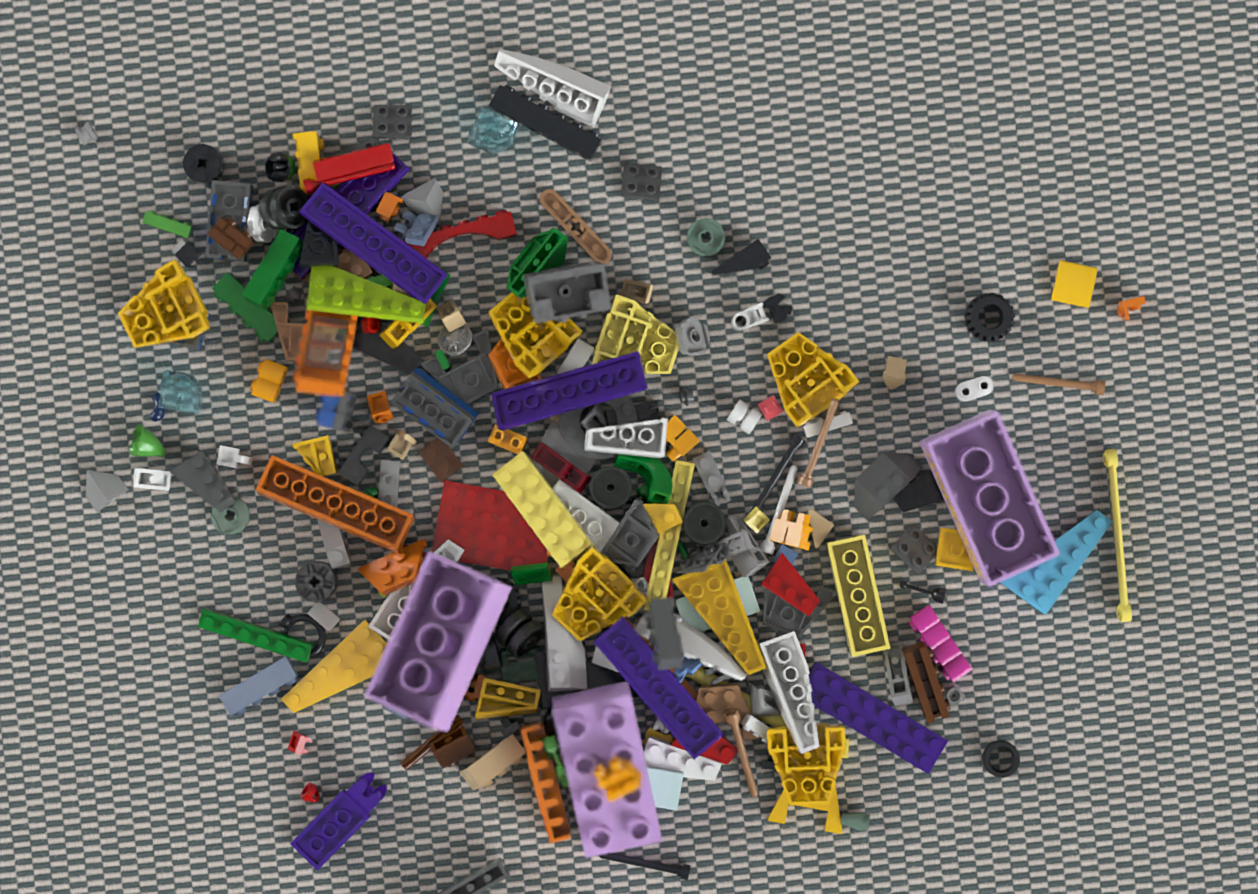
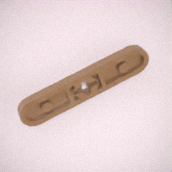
M547 189L541 193L540 203L594 261L607 264L612 257L609 247L557 192ZM569 219L575 224H577L578 222L581 224L579 228L583 232V235H581L576 230L571 231L572 225L568 221Z

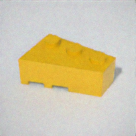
M316 131L293 133V140L295 139L297 151H295V155L298 159L300 188L305 194L306 190L303 180L308 178L317 180L313 161L322 159V150H325L324 139L320 138Z

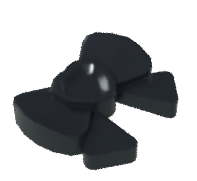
M779 293L776 296L769 297L763 303V306L768 308L773 315L774 323L782 322L792 312V306L781 309V306L778 305L785 298V295Z

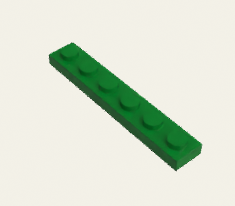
M208 608L202 609L199 628L305 663L309 661L313 646L312 642Z

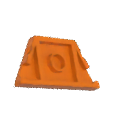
M502 338L488 354V358L504 390L542 379L540 374L528 378L515 365Z
M421 539L402 548L399 554L395 552L390 553L358 568V571L385 596L416 581L424 559L422 557L423 549L427 547V542Z

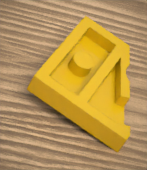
M329 435L292 444L294 449L301 454L303 460L310 465L314 473L321 476L338 473Z
M643 504L659 533L684 522L675 504Z

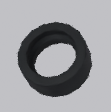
M993 741L983 751V766L995 777H1009L1019 767V752L1015 746L1007 741ZM996 748H1006L1012 754V763L1006 770H997L990 763V755Z

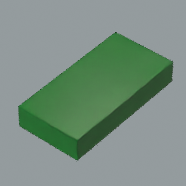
M548 563L512 566L510 570L515 585L553 580Z

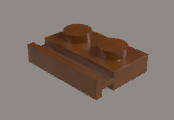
M438 438L418 451L441 483L463 467V464L452 449Z

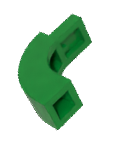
M617 455L614 467L635 472L647 482L649 488L647 501L657 504L668 503L672 495V479L668 469L658 458Z

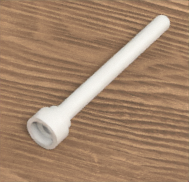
M792 465L789 469L766 540H763V543H760L759 546L762 552L773 555L775 550V543L769 541L775 518H781L798 468L796 465Z

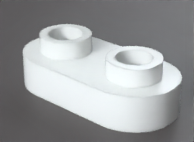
M981 376L960 383L955 389V395L963 402L988 395L993 390V382L989 377ZM982 382H985L987 384L986 389L981 388L980 385ZM964 388H967L969 390L968 395H964L962 393V390Z

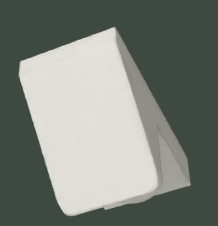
M135 468L133 487L169 491L171 473L169 471Z

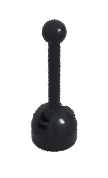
M905 581L900 583V588L902 589L908 588L930 594L935 602L943 604L947 590L945 588L937 587L930 591L908 585Z

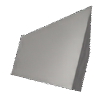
M436 178L402 196L411 212L417 215L420 213L438 215V225H440L443 191Z
M602 403L591 405L580 419L581 429L585 433L589 429L609 427Z
M87 470L86 498L96 512H99L129 491L119 475Z
M747 681L753 717L780 716L781 713L773 694Z

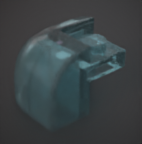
M481 107L475 123L471 125L467 142L469 145L487 153H500L511 146L521 124Z
M165 370L160 384L161 392L158 408L200 414L203 388L199 380L187 373Z

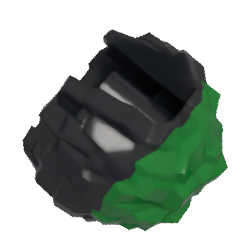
M280 152L271 154L265 162L267 178L273 182H284L294 174L295 162L287 154Z

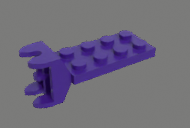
M368 772L362 775L347 791L343 789L290 843L317 871L371 817L369 813L386 795V784L380 785L376 789L370 785L374 780L375 773Z

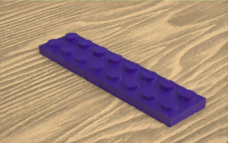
M392 152L394 158L392 163L395 164L394 170L345 181L336 192L365 214H368L382 199L384 193L389 192L410 169ZM307 221L294 234L303 243ZM300 256L294 264L293 271L304 280L311 272L312 266L299 267Z
M323 182L299 212L311 223L425 305L448 276L447 273Z
M637 351L494 392L491 395L498 429L503 431L647 390L648 386L641 355Z
M623 616L593 641L694 760L724 735L669 669L658 670L657 663L653 662V650Z
M816 661L814 662L808 675L812 689V703L815 707L927 774L930 773L948 740Z

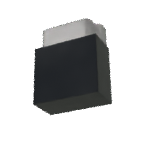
M186 238L178 242L171 250L187 268L201 256V253Z

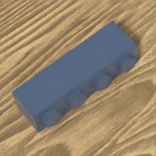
M285 656L219 695V698L230 716L233 714L239 716L247 711L245 707L252 704L254 707L263 702L262 697L269 694L271 697L280 692L279 687L285 684L288 687L297 681L295 678L299 674L290 658Z

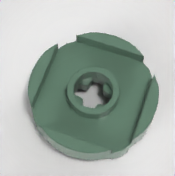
M711 218L700 219L689 227L687 244L696 255L711 257L717 254L724 246L725 233L721 224ZM708 232L710 234L709 237L711 238V241H706L704 243L702 242L703 238L701 237V234H706Z
M234 497L237 502L222 512L213 507L211 521L218 531L224 534H237L243 531L250 522L249 507L239 497ZM228 510L236 514L232 521L230 518L226 519L225 517L228 514Z

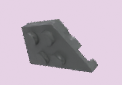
M637 498L601 551L602 554L606 555L614 563H624L629 566L638 567L660 535L641 499Z

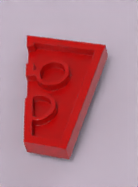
M781 553L761 585L810 617L820 600L785 555Z

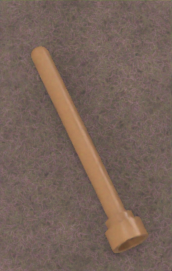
M1024 374L1012 375V380L1018 382L1091 390L1095 395H1104L1105 380L1097 379V381L1091 383Z
M836 398L831 400L806 470L802 472V475H799L797 483L800 485L812 487L814 482L812 473L839 403Z
M731 710L724 714L726 723L732 728L750 795L757 797L758 791L739 728L741 717L738 710Z

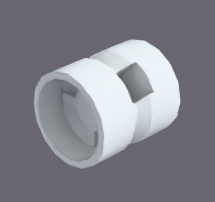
M739 400L727 421L735 426L740 425L742 431L750 434L762 413L754 408L750 410L748 404Z

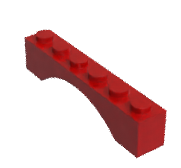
M501 210L495 212L496 215L492 217L482 215L477 217V221L470 222L469 220L458 222V226H442L440 231L432 232L424 246L407 245L427 258L438 245L459 235L481 234L497 240H503L517 236L511 211Z

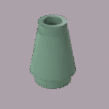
M866 812L842 814V825L860 831L869 829L870 815L866 814Z

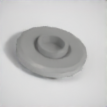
M466 324L452 332H449L446 326H444L438 335L440 349L452 356L465 352L472 342V332Z

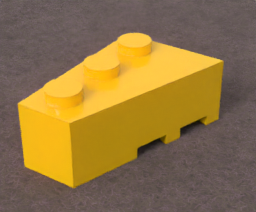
M484 678L475 719L536 713L541 690Z

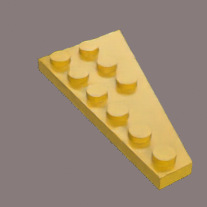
M726 559L722 564L709 565L705 572L687 573L672 579L748 675L766 669Z
M366 619L281 698L293 713L373 677L388 643L379 633L368 627L369 623Z

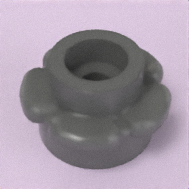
M683 387L682 391L679 392L680 402L688 406L694 403L693 391L691 388L686 389V387Z

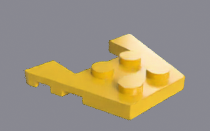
M836 784L829 804L796 805L828 811L824 831L842 834ZM784 789L769 814L768 821L785 824L790 803Z

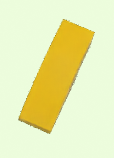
M431 299L425 305L424 320L437 307ZM393 320L379 336L393 349L398 347L421 323Z

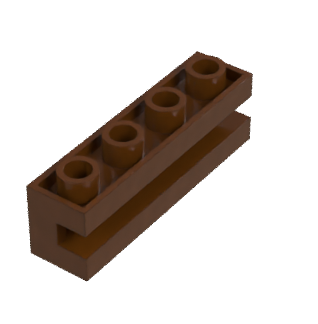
M922 641L902 648L901 650L927 724L935 722V718L942 717V719L950 717L948 712L951 709L949 701L944 699L942 694L945 692L942 681L938 682L936 676L939 675L936 663L932 664L931 657H934L931 647L926 646Z

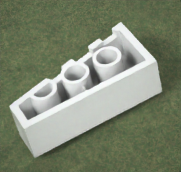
M668 418L589 429L585 434L584 451L662 458L665 453Z

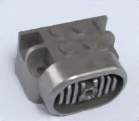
M602 262L570 264L523 275L527 302L535 323L551 320L564 322L568 321V317L572 316L576 317V319L586 318L589 313L611 309L605 267Z

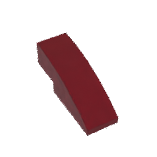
M540 442L530 456L578 493H581L591 480V477L543 442Z

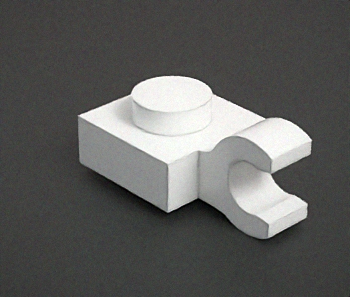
M220 445L217 465L237 468L238 463L252 465L253 457L239 455L240 449Z

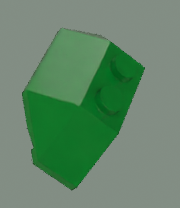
M554 227L549 231L534 236L510 266L506 288L520 299L526 297L523 275L561 266L566 258L568 237Z

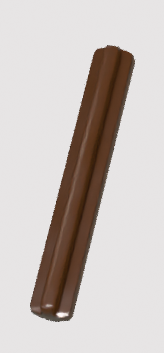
M456 715L448 732L438 730L402 760L401 766L408 770L431 751V742L451 733V731L461 726L464 720L459 715Z

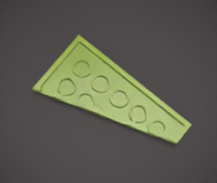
M334 266L311 267L307 310L424 323L425 304L419 300Z

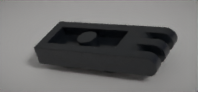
M657 400L634 405L637 413V423L661 419L660 415L652 416V413L659 412V408L651 409L650 407L657 405ZM614 410L606 411L609 426H617L616 412Z

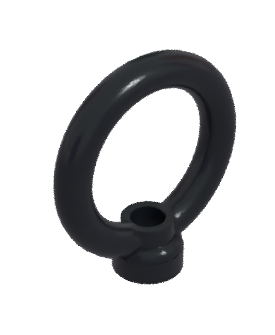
M287 613L278 623L281 627V633L288 635L289 629L297 622L305 621L311 623L317 629L319 638L316 646L311 650L309 659L318 655L326 642L325 628L309 614L291 616Z

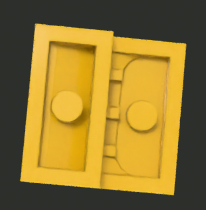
M1059 260L1051 300L1089 308L1098 268Z

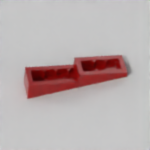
M389 142L352 150L350 153L317 159L313 161L317 182L392 163L394 158Z

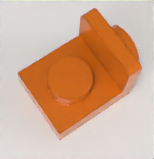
M1142 296L1118 302L1117 313L1119 318L1122 317L1123 321L1129 320L1127 308L1130 311L1141 309V305L1146 304L1145 297Z
M386 391L367 396L371 416L376 424L386 423L394 418Z
M478 674V678H473L471 688L475 690L474 692L466 690L464 694L465 699L476 701L480 697L483 680L486 678V675Z

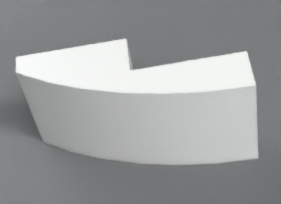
M577 338L567 357L557 370V374L584 367L594 347Z

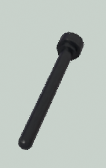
M792 434L789 439L790 447L751 511L755 507L761 509L795 451L804 446L805 440Z
M616 853L599 855L602 859L677 874L680 879L687 881L691 865L687 864L679 865L678 867Z

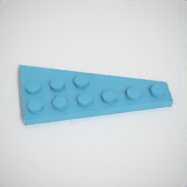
M1095 510L1055 540L1060 555L1005 579L1000 583L1046 615L1113 521L1098 510Z

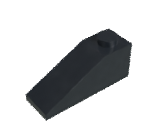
M757 239L711 271L710 274L712 276L752 271L757 268L762 270L770 264L769 260L772 257L760 240Z

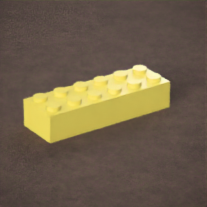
M522 451L492 474L561 568L567 567L594 546V543L527 453Z
M862 534L826 542L850 655L854 657L890 649L866 536Z

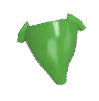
M142 424L136 425V429L132 432L135 436L130 445L129 454L136 457L157 456L164 458L166 450L159 439Z

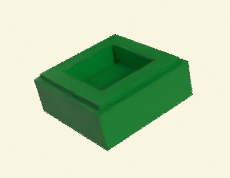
M442 350L435 352L443 370L451 368Z

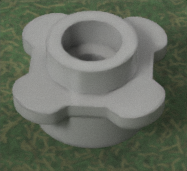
M953 684L950 689L942 693L943 697L948 699L951 707L965 700V694L959 690L960 686L958 684Z

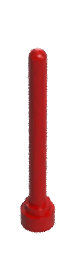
M388 163L319 182L308 178L304 179L303 183L308 195L314 193L322 182L329 186L395 169V164Z

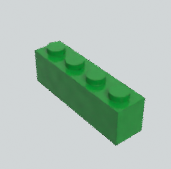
M280 229L241 294L248 302L265 311L274 303L276 294L284 286L286 277L293 271L295 262L301 256L303 242L300 238Z
M227 272L212 288L216 292L214 296L221 303L225 301L229 305L228 310L235 316L239 314L243 318L241 322L247 328L253 327L257 331L255 335L262 342L267 341L271 343L278 335L273 313L269 309L265 311L248 302L241 295L245 287L231 273Z

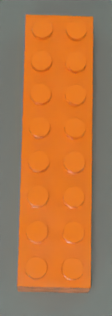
M271 455L255 489L263 497L398 554L415 520L414 515L273 455Z

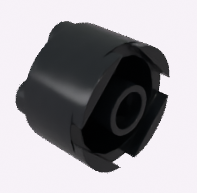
M198 144L191 147L186 152L182 161L187 176L198 184L211 185L212 180H220L224 173L225 163L222 155L215 148L207 144ZM203 161L206 162L207 165L205 169L201 167V162Z

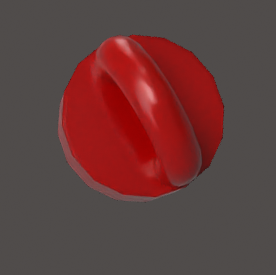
M363 318L362 330L364 333H376L379 331L381 326L380 318Z
M312 782L308 783L302 790L300 798L305 802H318L320 794L317 786Z

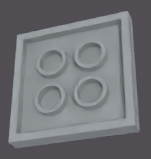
M554 420L540 441L586 475H588L597 460L586 458L576 453L566 443L561 433L560 424ZM530 458L550 486L554 487L559 478Z

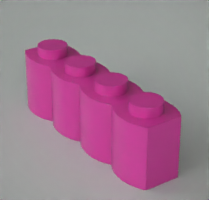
M926 605L909 617L911 620L909 625L914 632L918 631L922 637L919 640L923 641L926 646L931 647L934 656L931 658L936 665L940 663L943 668L941 673L947 681L950 679L954 682L972 670L930 605Z

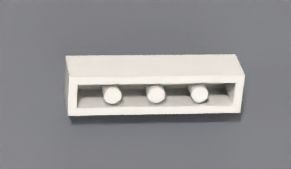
M843 411L838 416L834 414L828 431L853 424L850 412ZM823 418L817 419V422L813 424L812 421L805 423L803 429L806 438L819 434L824 421Z
M746 714L741 722V725L744 726L743 729L748 732L752 731V735L757 738L761 737V741L768 744L767 729L769 727L752 715Z

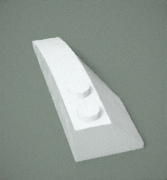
M500 49L494 64L496 68L513 80L517 79L523 83L524 88L529 91L533 90L540 95L539 98L541 100L550 102L558 112L593 128L611 89V86L576 70L522 53Z
M447 540L434 554L457 563L464 549ZM415 582L390 593L368 627L390 640Z
M553 576L552 581L542 582L548 692L587 690L585 650L582 641L579 642L552 616V612L564 590L561 576Z
M645 611L636 625L635 631L649 639L650 629L647 630L645 618H648L649 612ZM677 615L678 622L675 623L677 632L680 633L683 656L689 659L699 658L701 664L706 666H718V671L742 681L746 678L747 673L722 647L703 632L683 621L681 616Z
M795 631L758 644L766 665V669L763 670L764 675L799 752L802 754L818 748L819 741L817 726L814 720V704L811 697L812 689L808 675L809 667Z

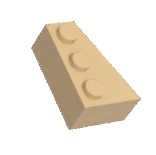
M512 734L482 757L475 760L469 767L463 769L460 774L473 791L481 787L486 789L493 783L492 779L498 775L500 778L509 771L507 769L508 766L511 764L515 766L523 760L522 756L526 752Z

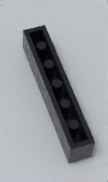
M506 84L504 87L499 85L489 104L491 109L589 162L592 161L602 143L599 134L592 130L589 132L583 130V126L575 121L572 123L566 121V117L558 112L555 114L551 113L546 105L542 103L537 105L531 102L532 98L525 94L520 96L514 93L515 89Z

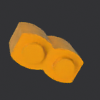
M265 359L264 362L261 361L257 368L258 378L257 380L254 379L250 386L251 395L275 404L288 367Z

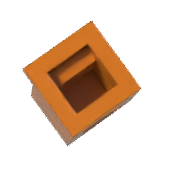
M385 192L376 210V213L379 214L378 218L389 223L393 217H397L400 211L398 205L399 203L403 205L404 200L389 192Z

